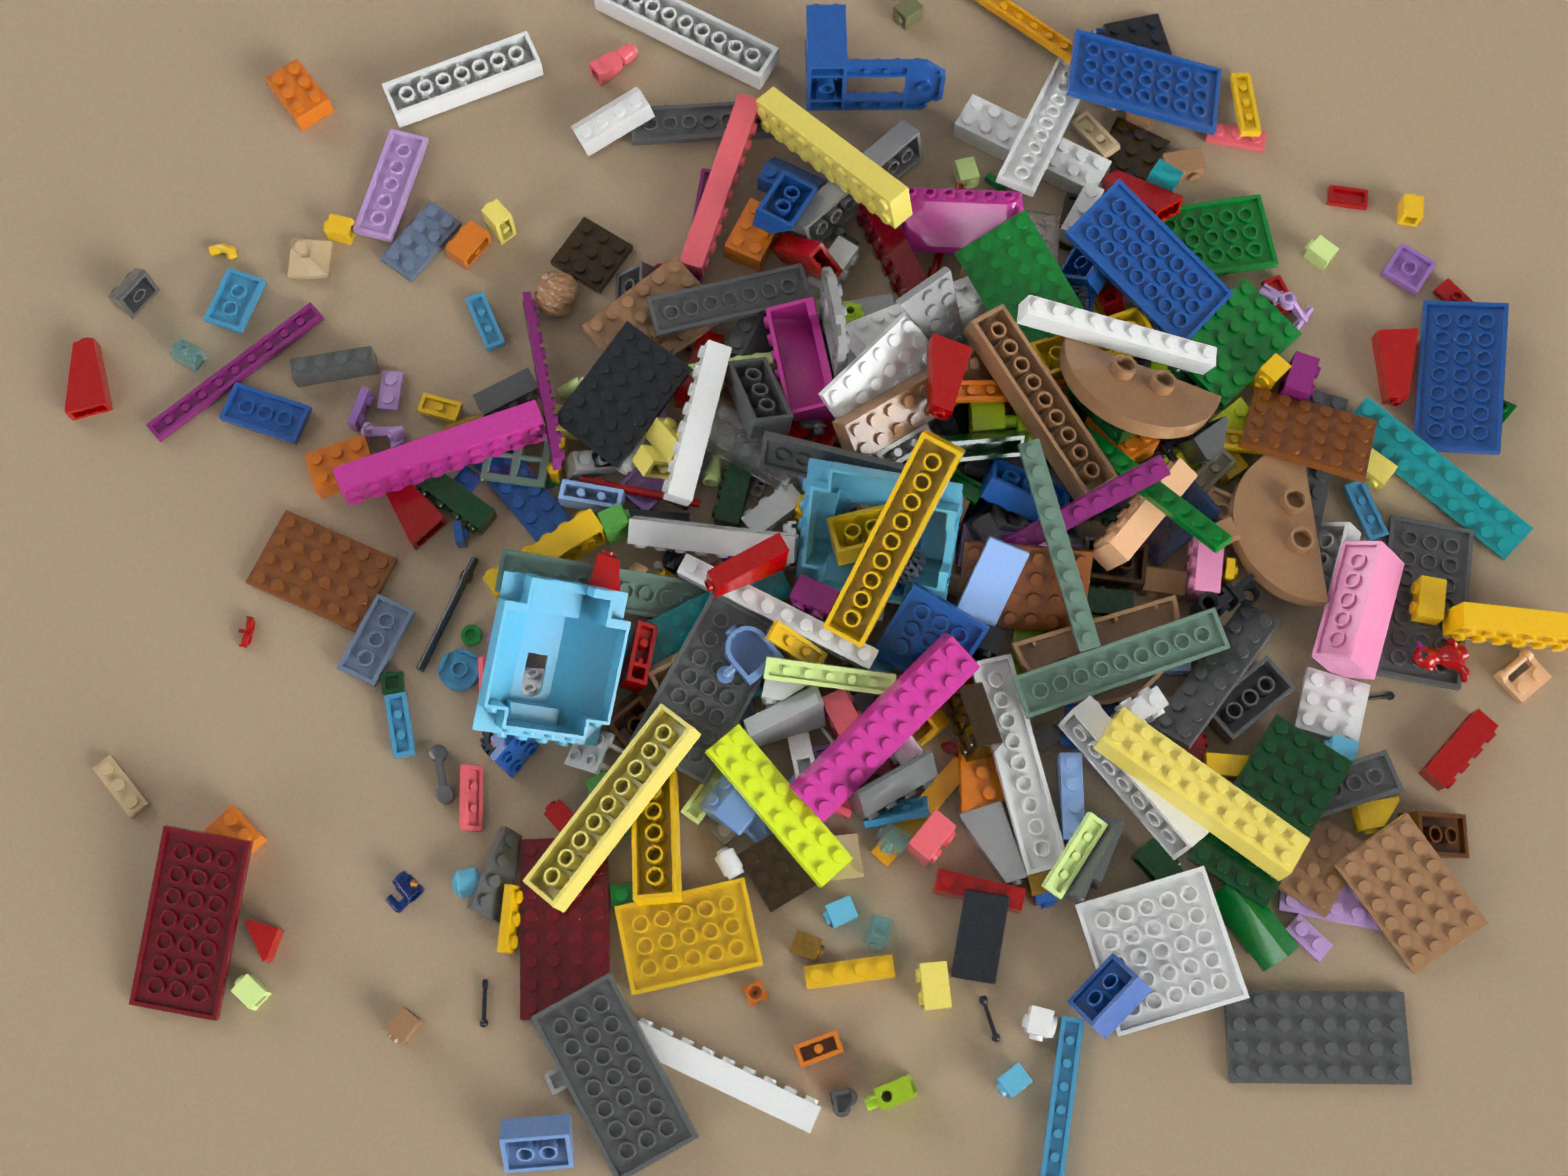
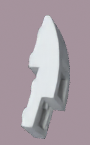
M808 731L787 738L795 779L815 761Z

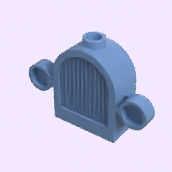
M733 625L725 632L728 638L724 645L725 657L730 666L720 667L716 676L719 682L726 684L733 680L734 673L737 672L745 683L750 686L764 674L766 656L784 657L772 643L765 640L766 635L758 628L753 626L738 628L736 625ZM771 626L767 628L766 635L768 634Z

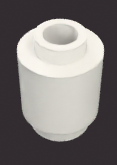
M726 846L716 852L717 857L714 860L724 877L733 880L744 873L743 864L734 848L728 849Z

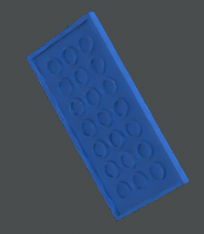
M1076 29L1073 37L1066 95L1213 135L1217 126L1222 69Z
M1120 179L1064 234L1161 332L1190 340L1234 294Z
M1423 301L1413 433L1437 452L1500 455L1509 303Z

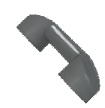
M434 745L429 750V757L435 763L439 785L436 790V797L442 804H450L455 799V792L447 786L443 761L446 760L448 752L444 746Z

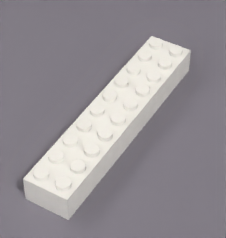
M594 0L596 10L758 90H761L779 62L778 47L681 0Z

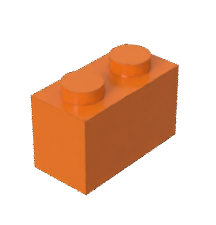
M469 220L467 224L460 228L455 238L448 241L445 250L448 258L468 270L492 241L488 231L472 220Z
M836 1030L793 1046L800 1069L844 1052Z

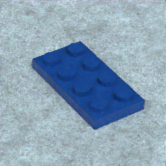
M235 382L219 419L223 422L297 445L312 412V408L309 405Z

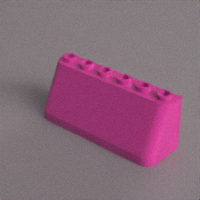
M909 187L912 215L901 223V229L913 252L954 254L964 246L1023 211L1022 193L1015 191Z
M813 297L765 308L767 316L763 317L766 329L770 328L771 333L767 334L770 346L774 347L771 356L773 363H777L778 369H775L777 382L781 381L782 387L780 388L794 416L793 421L812 419L835 420L818 395L833 378Z

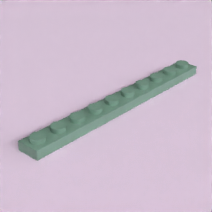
M1038 438L1018 444L1017 447L1078 652L1100 647V641L1040 440Z

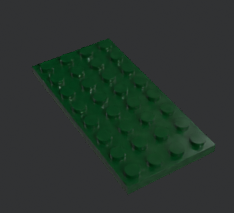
M1276 714L1233 782V785L1309 837L1353 762ZM1211 832L1194 845L1186 858L1198 867L1204 866L1207 873L1263 909L1267 907L1282 880H1276Z

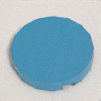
M455 649V651L445 654L438 668L443 684L449 689L459 692L469 690L479 681L478 658L476 655L466 649Z

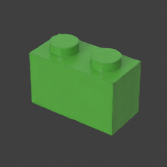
M621 503L597 513L609 545L628 538L629 518L631 516L628 509L623 510Z

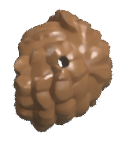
M555 270L542 274L539 277L540 284L534 290L537 310L551 317L568 315L571 312L570 309L573 308L572 304L577 303L578 283L573 276L565 272Z

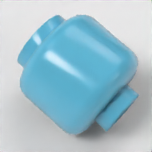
M472 867L456 871L455 876H452L454 894L458 893L460 898L472 896L480 877L477 868Z

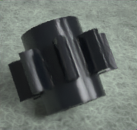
M675 549L672 552L667 550L662 558L665 563L663 567L671 571V573L677 574V570L686 554L676 553Z

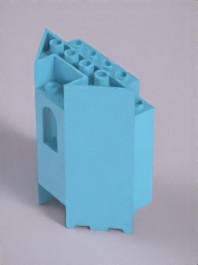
M809 458L807 478H804L802 490L805 491V498H802L800 504L803 516L799 519L798 530H801V535L798 541L799 553L796 577L802 574L841 592L856 562L842 566L837 565L826 518L844 514L845 506L850 503L874 507L886 504L901 473ZM948 483L916 545V548L926 558L924 559L925 565L921 566L924 569L918 572L919 576H915L913 582L909 581V584L905 586L902 596L896 597L891 593L887 601L888 603L901 605L915 582L943 599H947L948 585H950L953 562L957 553L955 548L959 521L963 512V484Z
M504 571L472 730L493 732L494 736L506 738L507 734L515 735V739L527 741L528 737L535 738V741L540 743H548V740L556 741L555 744L561 746H568L569 743L597 747L602 724L610 725L631 622L624 620L623 617L628 593L587 585L577 581L570 582L538 576L533 573ZM528 652L547 655L541 689L533 696L525 695L521 688Z

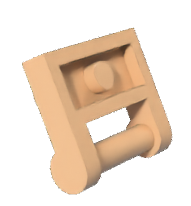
M1526 648L1520 651L1519 656L1508 666L1494 674L1496 681L1518 704L1523 703L1552 678L1534 658L1533 653ZM1523 663H1526L1529 667L1511 682L1508 676Z

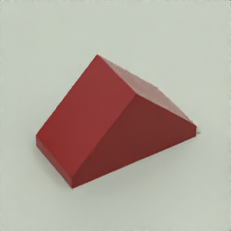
M250 919L244 921L262 961L266 963L272 962L284 930Z

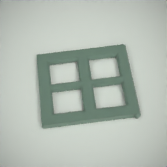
M547 438L543 440L542 457L522 455L523 448L513 451V453L504 452L503 455L499 456L512 459L509 475L489 472L492 457L484 459L479 476L480 481L485 480L545 489L547 466L551 458ZM521 460L540 463L537 479L518 476Z

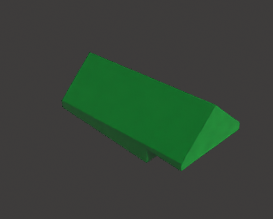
M1226 884L1214 892L1224 923L1245 952L1250 953L1263 972L1290 956L1299 947L1268 905L1263 909Z

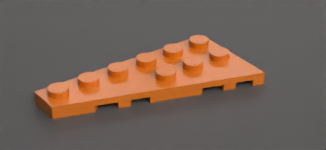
M972 677L969 678L962 686L974 684ZM958 740L959 795L961 803L959 814L999 801L1001 803L1006 802L993 754L988 758L966 762L965 757L960 753V742Z

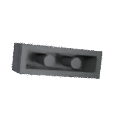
M527 367L474 394L473 397L483 417L536 400L539 397L538 385Z

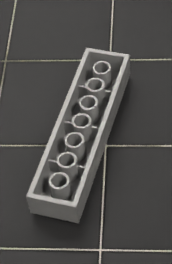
M902 120L893 126L883 137H880L869 149H866L863 154L896 179H899L923 158L920 131ZM829 181L816 192L793 227V235L824 243L833 235V230L836 229L837 225L844 226L858 214L857 207L859 203L848 192L844 193L835 182Z

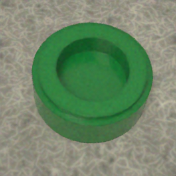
M467 625L461 631V639L465 645L475 647L482 642L483 633L478 626Z

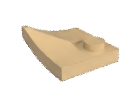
M292 238L288 277L291 279L328 277L333 249L332 241Z
M858 834L835 836L853 859L829 881L864 877Z

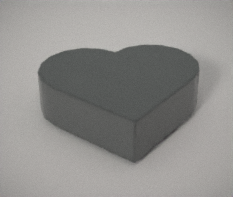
M851 1088L830 1092L834 1113L838 1117L847 1116L850 1113L851 1106L857 1101L856 1092Z

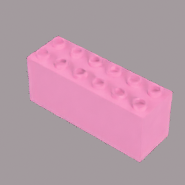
M1382 541L1342 542L1328 593V603L1324 608L1311 656L1331 674L1345 678L1375 680L1405 565Z

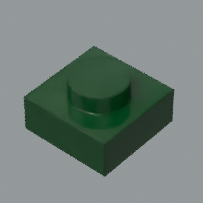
M403 671L381 673L382 694L384 696L405 692Z

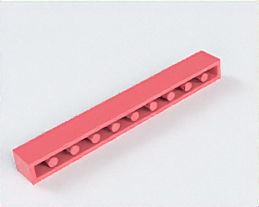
M738 93L680 257L682 264L693 275L703 277L705 270H709L711 259H709L710 254H714L716 250V237L721 235L723 228L722 220L727 218L729 211L728 203L733 201L734 186H738L740 181V168L744 169L746 163L745 154L750 152L752 146L751 137L752 135L755 136L758 124L756 123L760 119L756 103L758 98Z

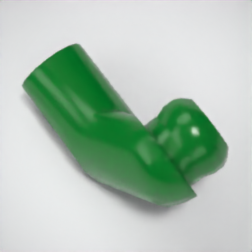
M991 172L984 178L986 182L997 190L1009 188L995 182L997 177Z

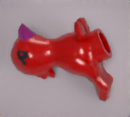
M1454 638L1448 639L1446 645L1438 649L1429 648L1418 640L1412 655V660L1416 666L1432 671L1433 669L1437 670L1436 664H1440L1455 670L1463 683L1468 681L1471 674L1465 660L1469 659V653L1466 647L1461 643L1457 644Z

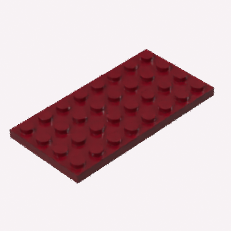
M163 826L129 1005L212 1021L219 1020L253 841L175 826Z
M556 838L520 839V890L523 892V900L520 904V1020H532V1016L610 973L609 855L566 911L562 912L553 908L523 882L524 878Z

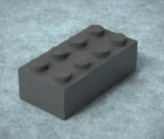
M759 357L728 361L724 381L749 439L762 438L765 430L782 435L789 434L794 416L767 358Z
M1267 655L1243 675L1208 725L1228 745L1297 687Z

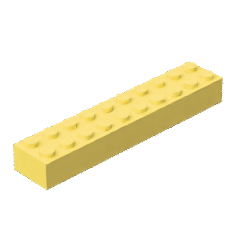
M774 86L756 100L757 112L762 122L761 127L765 132H770L778 142H783L791 152H796L804 162H809L817 172H822L830 182H835L844 193L848 192L857 203H862L870 213H875L879 216L883 223L889 224L895 229L912 215L909 189L906 185Z
M661 703L527 874L523 882L553 908L565 912L701 734Z
M1124 706L1113 716L1093 747L1094 750L1278 881L1292 873L1310 841V838Z

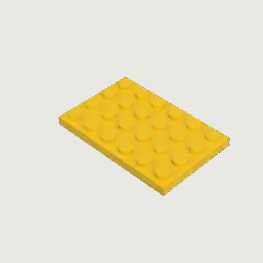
M744 877L682 891V902L640 906L632 902L614 906L632 996L763 966Z

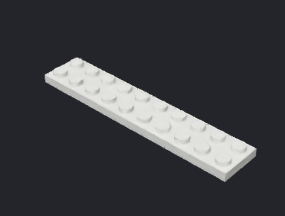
M1057 58L995 181L1031 197L1034 196L1080 101L1078 98L1066 95L1070 64L1061 58Z
M1007 654L976 661L980 668L972 675L973 683H983L1003 741L993 753L1022 863L1027 875L1050 870L1065 846L1029 718L1026 719L1012 681V677L1017 676L1012 655Z

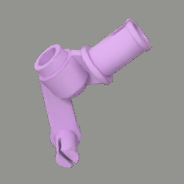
M1267 283L1263 285L1259 292L1274 302L1275 306L1281 304L1284 310H1292L1297 319L1293 325L1298 330L1303 324L1308 322V317L1314 311L1309 305L1302 311L1296 302L1297 298L1294 293L1280 292Z
M365 422L361 429V435L364 434L368 442L371 438L386 437L389 443H391L390 449L405 444L404 438L407 436L402 426L372 427L371 423Z

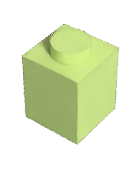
M974 156L955 160L953 172L956 182L962 183L964 185L963 189L966 190L977 187L980 174Z
M1320 235L1316 240L1311 239L1306 245L1305 249L1307 251L1303 258L1320 271H1323L1335 257L1339 248Z
M248 973L241 975L234 982L235 986L231 990L248 1009L255 1011L272 994L254 975Z

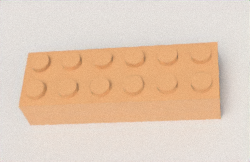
M1179 458L1174 462L1170 460L1166 463L1171 475L1160 481L1181 497L1198 475ZM1140 494L1134 495L1128 501L1130 507L1121 510L1116 516L1118 520L1112 522L1105 529L1106 534L1104 537H1099L1093 544V557L1107 571L1129 561L1165 517L1162 511Z

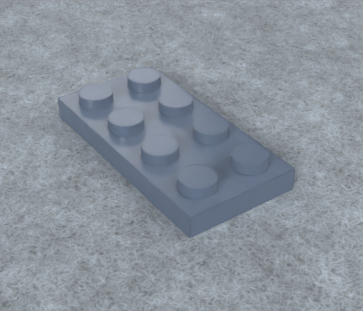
M430 201L381 255L380 259L412 283L462 227V223Z
M377 593L336 668L376 687L381 678V673H384L416 614L415 610Z

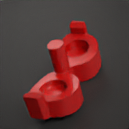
M246 616V629H239V633H244L239 647L247 648L250 645L255 630L254 617Z
M947 741L941 744L943 751L958 757V749H956L955 743Z

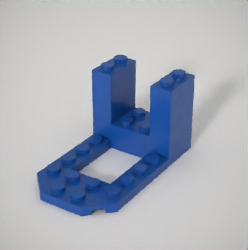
M806 5V111L921 110L927 107L928 102L932 100L937 102L942 99L946 78L943 68L928 59L855 58L847 60L846 5ZM905 77L904 89L901 93L895 91L889 93H846L847 78Z

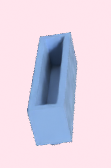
M1059 753L1056 757L1058 819L1063 843L1069 842L1085 817L1082 753Z

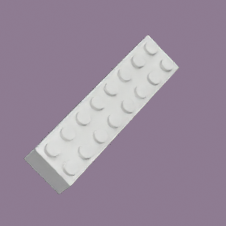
M525 31L382 84V87L398 126L401 128L544 75L540 58L528 32Z
M972 94L955 122L953 137L1005 162L1026 119ZM1062 137L1041 180L1066 192L1080 194L1087 181L1098 187L1101 186L1104 176L1108 174L1112 161Z
M968 276L953 281L962 328H965L971 320L979 317L986 309ZM897 303L846 323L845 329L849 332L850 337L849 349L858 356L904 312L903 308Z
M1090 695L1073 708L1058 726L1172 859H1177L1206 836L1209 831L1093 749L1112 718L1105 713L1100 703Z

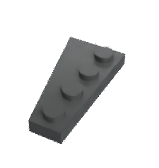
M507 826L500 827L467 905V908L500 925L504 885H513L520 851V839H522V835Z

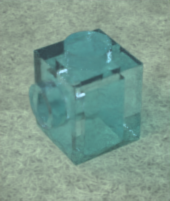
M182 337L173 345L170 355L177 363L195 373L207 359L206 354L201 348Z
M891 823L886 828L882 826L876 836L879 839L877 845L880 846L879 850L888 856L894 854L899 858L912 835Z
M874 914L871 915L864 940L865 943H868L869 948L880 951L881 947H887L894 920Z

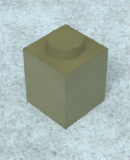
M902 0L894 6L893 20L897 25L906 30L922 18L924 6L918 0Z

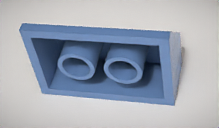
M724 775L699 805L711 820L739 836L756 816V812Z
M571 1114L501 1119L499 1142L505 1173L574 1168Z

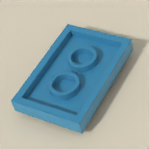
M228 267L203 318L204 321L243 334L267 282L265 279Z

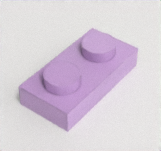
M382 371L377 403L378 411L399 412L404 381L403 372Z
M1297 914L1285 927L1296 943L1316 962H1319L1333 946L1300 914Z

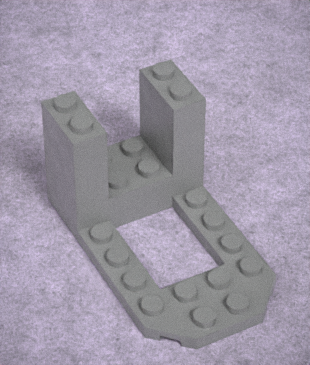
M830 266L822 268L819 321L832 378L834 379L857 356L849 349L848 345L850 344L849 332L845 329L847 310L845 302L842 303L841 296H843L841 283H837L836 274H834ZM892 293L847 301L862 304L865 316L897 304L896 301H893Z

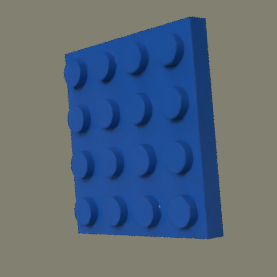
M915 582L874 648L879 650L878 658L904 673L943 633L952 635L967 653L972 656L990 626Z

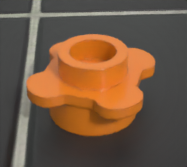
M755 980L753 984L745 985L742 989V992L748 998L750 1006H755L757 1002L768 999V993L764 991L761 980Z

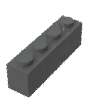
M372 346L290 359L292 379L298 387L379 374L377 357Z

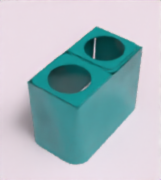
M1159 159L1146 181L1174 192L1184 172Z

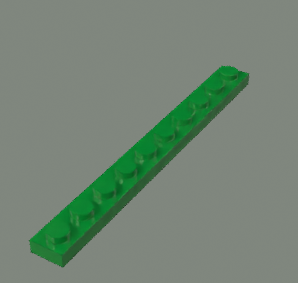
M1083 422L1118 476L1139 466ZM1161 481L1137 492L1214 553H1217L1232 541V536Z

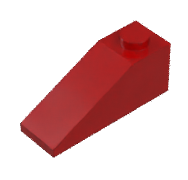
M637 621L624 660L618 687L639 693L647 686L658 626Z

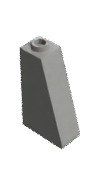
M812 686L744 719V730L756 745L760 747L824 727V702L818 687Z
M1001 801L959 814L957 817L959 823L1001 883L1012 886L1023 884L1022 880L1027 877Z

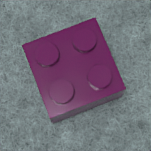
M1296 351L1288 362L1291 368L1281 381L1278 393L1280 395L1286 394L1300 401L1308 400L1315 390L1314 378L1317 379L1321 367L1318 366L1320 358Z
M800 574L789 598L793 607L825 623L840 591Z

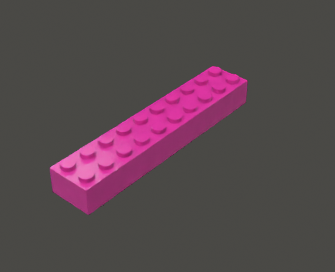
M535 400L334 467L333 471L339 489L348 506L359 505L364 500L382 497L384 493L400 491L405 486L420 484L425 479L431 477H441L446 472L461 470L466 465L472 463L479 464L486 458L499 457L504 452L520 450L525 445L531 443H540L547 438L537 403Z
M943 633L789 787L824 822L980 668L979 664L952 635Z

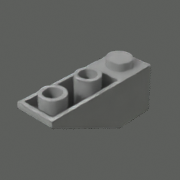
M593 450L572 451L563 461L567 480L572 481L578 480L579 476L595 478L619 472L616 467Z

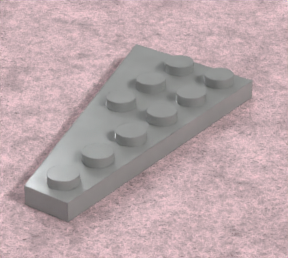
M946 266L895 300L928 339L935 333L966 345L951 270Z

